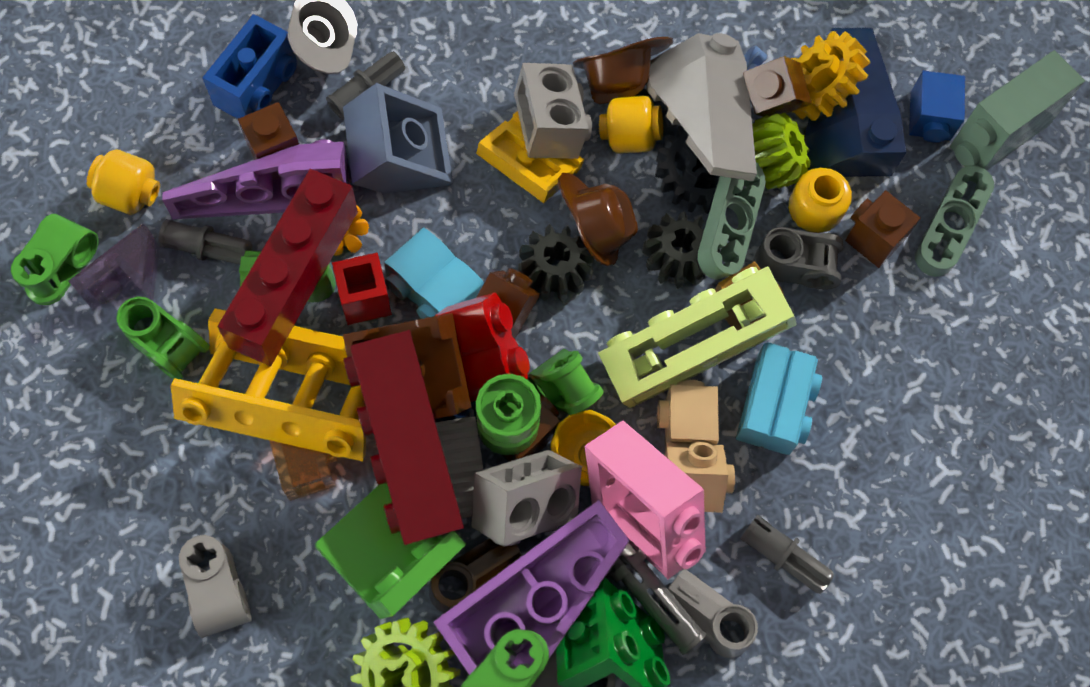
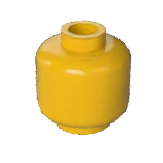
M649 96L612 99L609 102L607 113L600 114L599 116L600 137L602 140H608L612 150L618 154L651 151L655 147L656 141L663 139L662 108L660 105L655 106Z
M118 149L107 152L105 156L98 155L92 162L87 175L86 184L88 188H91L92 196L96 202L128 215L138 213L145 205L152 206L160 190V182L155 180L154 167L150 162Z
M820 167L809 170L799 178L789 197L788 210L792 220L800 228L808 232L822 233L830 231L840 223L851 205L852 190L849 182L842 174L833 169Z

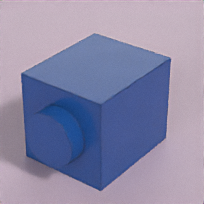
M923 70L910 92L909 135L923 137L928 142L951 141L965 121V76Z

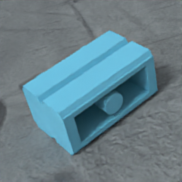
M769 342L763 344L756 358L736 435L738 441L764 447L765 449L785 455H790L798 443H806L812 425V417L805 416L808 400L815 402L822 383V375L815 373L818 362L816 356L796 350L790 351L789 348Z

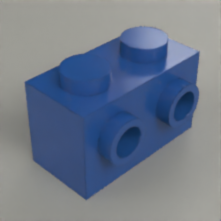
M253 14L203 76V81L213 106L237 119L269 106L273 93L283 81L286 82L292 77L297 66L296 55L288 41V32Z

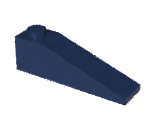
M832 28L831 31H835L839 36L844 32H848L852 38H856L866 49L865 56L870 60V64L863 68V70L867 73L868 77L863 81L857 82L856 87L860 90L857 95L849 94L845 98L847 101L846 107L842 108L837 104L833 107L832 116L827 117L821 112L816 121H812L809 118L804 134L805 145L809 148L807 156L810 160V167L807 172L811 169L822 167L833 169L842 174L843 177L892 176L906 154L901 113L873 28Z

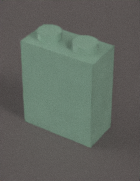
M1053 50L979 102L949 147L954 151L957 160L963 166L976 165L988 170L1048 127L1085 80Z

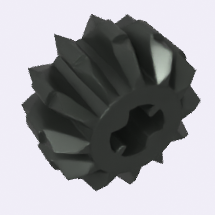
M685 211L679 214L677 221L666 213L661 218L660 225L652 224L648 229V240L644 242L642 248L643 255L649 257L646 262L647 271L660 270L658 276L660 284L667 281L669 276L675 278L674 284L677 290L683 287L685 278L696 286L701 282L702 274L705 275L698 263V250L704 233V229L701 228L704 220L700 216L694 222L687 221L688 217ZM679 246L680 249L677 251L673 247ZM683 248L687 249L688 252L682 253Z
M549 223L545 228V236L532 231L529 235L530 245H522L519 250V258H521L522 262L518 264V271L533 281L530 286L531 288L536 290L542 287L541 298L544 301L550 297L551 291L557 292L558 298L563 303L567 299L568 289L579 295L584 288L583 281L592 279L593 268L590 264L593 263L594 257L585 248L581 236L570 237L571 229L568 225L562 229L561 233H555L554 228ZM555 259L561 260L558 266H552Z

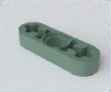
M757 162V175L754 181L723 176L719 178L698 250L699 266L703 273L711 279L719 280L736 274L744 265L765 188V175ZM727 207L732 209L738 217L737 229L732 228L726 220L725 212Z
M976 165L965 166L958 171L951 181L915 252L916 264L925 274L933 277L944 276L959 261L994 190V180L991 174L984 168ZM972 181L976 183V191L967 202L961 198L968 187L967 183ZM947 212L957 213L963 218L965 228L962 230L950 228L944 221V214ZM943 239L948 241V244L942 252L941 257L943 259L937 262L932 259L933 250Z

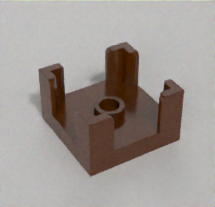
M452 313L343 334L347 357L352 356L351 345L410 330L434 418L457 415L471 408Z

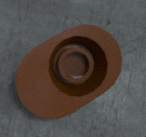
M666 36L642 40L605 54L577 59L573 62V66L585 69L594 102L600 105L609 104L612 99L637 96L643 91L648 83L651 56L669 48L673 44V38Z
M561 173L558 178L559 188L576 221L583 243L589 253L599 263L605 266L614 265L618 260L619 248L635 236L638 231L636 218L627 194L619 187L610 184L588 188L576 176L570 173Z

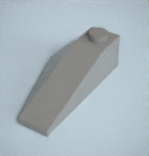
M698 33L653 58L650 63L648 83L646 84L648 93L654 101H663L668 107L666 117L672 125L681 124L688 133L686 143L710 175L754 181L757 171L750 96L743 72L747 71V64L739 41L722 33H716L713 36Z

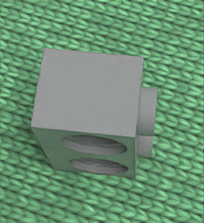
M522 63L514 96L528 158L578 159L584 141H588L591 137L592 121L590 115L585 114L583 86L581 83H577L573 65Z
M546 450L475 472L472 528L491 538L496 544L511 546L518 544L525 538L542 532L553 531L558 526L568 523L578 515L582 466L551 450Z

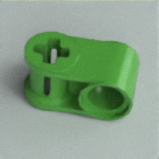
M50 214L41 221L36 233L21 253L14 258L11 264V274L19 285L25 287V292L30 300L39 305H51L65 295V292L83 267L91 261L98 248V235L94 231L58 214ZM24 266H26L31 272L29 275L24 270ZM50 280H52L56 285L55 288H53V286L50 284Z
M137 296L130 298L122 303L118 309L117 323L128 340L173 380L174 378L182 380V371L200 352L206 353L210 349L209 344L191 327L180 320H176L155 302L146 297ZM146 317L153 318V322L148 328L134 331V326L139 320Z
M562 349L528 374V381L535 386L536 390L546 397L557 410L567 412L568 415H573L587 409L597 402L604 392L599 384L591 381L582 367L581 361L583 358L578 351Z
M516 629L507 632L500 638L485 660L473 670L461 687H531L549 661L547 642L540 634L534 631ZM530 641L533 646L529 654L534 659L533 664H520L516 667L513 662L517 654L512 650L515 643L525 645Z

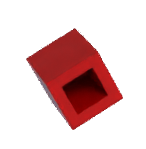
M378 252L332 262L347 325L392 315Z

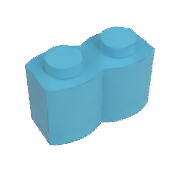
M424 227L384 262L387 276L385 279L386 285L399 299L404 300L408 297L417 304L419 308L416 311L421 319L433 317L447 306L476 298L484 284V281L468 265L455 257L440 239Z

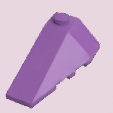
M317 140L312 144H298L162 192V200L172 219L283 213L310 168L349 184V164L344 142H333L331 140Z
M598 500L436 619L434 624L469 675L485 660L500 638L507 632L516 629L534 631L540 634L547 642L550 658L630 540L600 500ZM530 641L525 645L516 643L513 645L512 650L517 654L513 662L516 667L520 664H533L534 659L529 654L533 646Z

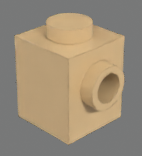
M684 380L677 383V385H670L666 399L659 400L657 406V428H665V448L666 442H705L717 445L719 441L717 386H705L703 382L698 380Z
M666 442L665 456L704 489V512L723 513L726 493H733L735 487L734 465L727 464L724 446L705 442Z

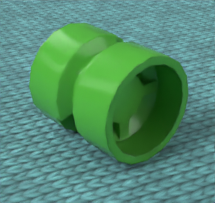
M514 374L498 375L488 380L479 390L476 399L477 429L483 444L495 453L513 455L528 449L535 441L541 415L540 395L535 386L524 377Z

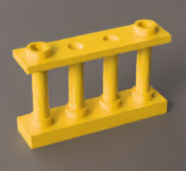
M214 308L208 319L210 354H213V357L198 383L174 378L171 383L174 419L186 421L194 425H204L328 453L335 457L363 461L366 454V436L363 434L357 412V407L365 405L361 386L350 388L339 415L312 409L324 380L350 385L343 358L347 357L343 336L294 326L270 367L228 348L217 327L226 311ZM233 359L259 365L245 394L218 388ZM279 369L305 375L292 404L265 399Z

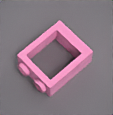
M621 421L586 444L585 454L592 504L600 500L630 540L629 543L637 551L641 549L647 556L646 559L667 579H670L682 569H689L697 564L706 552L704 489L625 421Z

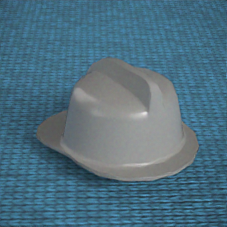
M296 0L288 26V41L293 52L304 64L313 70L325 74H338L345 70L351 60L356 37L357 22L354 13L345 0Z

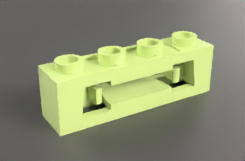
M767 266L759 271L757 267L748 268L732 278V285L718 292L712 288L695 295L689 301L690 306L675 314L673 310H667L654 316L648 321L649 327L634 335L631 331H627L611 338L606 343L608 348L598 352L621 402L629 408L634 407L668 390L671 384L677 385L681 381L688 380L796 326L795 316L769 267ZM752 299L750 302H748V303H746V304H744V305H740V304H742V303H744V302H746V301ZM733 309L742 329L737 331L735 326H732L664 360L667 365L665 368L658 355L654 354L652 349L657 346L663 350L729 317L727 311ZM764 316V318L750 324V322ZM653 371H656L655 373H653V374H651V375H649V376H647V377H645V378L642 379V377H644L645 375H647V374H649V373H651V372H653Z

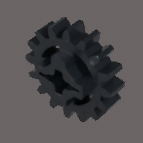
M680 125L678 126L676 137L667 134L663 148L658 150L656 158L658 164L655 177L663 179L660 188L662 193L674 192L672 200L674 205L685 200L688 202V212H693L698 204L703 205L705 213L709 214L720 176L710 175L686 143L688 133ZM676 168L682 171V177L678 174Z

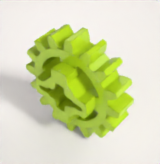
M402 618L393 623L387 622L375 627L374 634L362 638L361 643L366 651L353 655L352 659L357 665L361 666V672L352 675L351 682L362 684V687H453L449 685L450 680L461 674L460 669L449 667L447 660L451 659L455 653L452 649L444 651L439 645L443 640V636L440 632L428 636V622L423 620L411 625L409 618ZM393 643H405L412 646V648L408 650L403 644L396 647Z

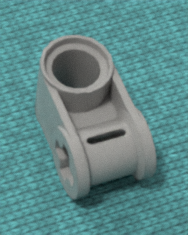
M199 535L189 539L181 548L179 565L188 594L190 615L199 637L204 638L250 622L251 611L248 600L239 580L230 550L211 536ZM208 550L217 558L209 561L210 570L205 571L197 566V564L204 561V552Z

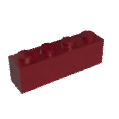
M311 168L309 169L217 326L229 349L270 367L272 366L358 213L352 185Z
M410 330L351 345L352 356L343 358L351 388L361 386L365 405L357 407V412L364 436L374 434L379 454L370 456L377 484L387 483L392 503L385 504L384 510L391 534L401 532L403 543L407 545L464 528Z

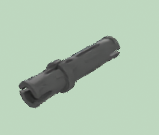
M628 543L621 555L642 578V582L640 583L619 558L611 568L613 573L610 576L616 583L620 580L624 583L647 613L676 644L681 654H686L707 633L701 630L675 596L643 561L647 556L642 550L639 549L636 552ZM648 588H650L654 592V594L659 598V600L676 618V623H673V621L668 617V615L651 597V595L647 592Z

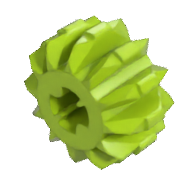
M776 113L756 119L752 123L755 160L764 172L765 187L770 190L796 184L810 167V160L807 156L809 148L805 145V135H801L798 123L791 121V118L786 113Z

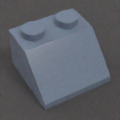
M378 83L372 85L343 107L352 184L386 194L448 186L453 183L442 108Z

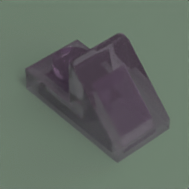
M141 224L68 282L92 310L100 304H108L115 300L122 292L123 286L128 282L143 297L153 301L160 247L149 229L144 224Z

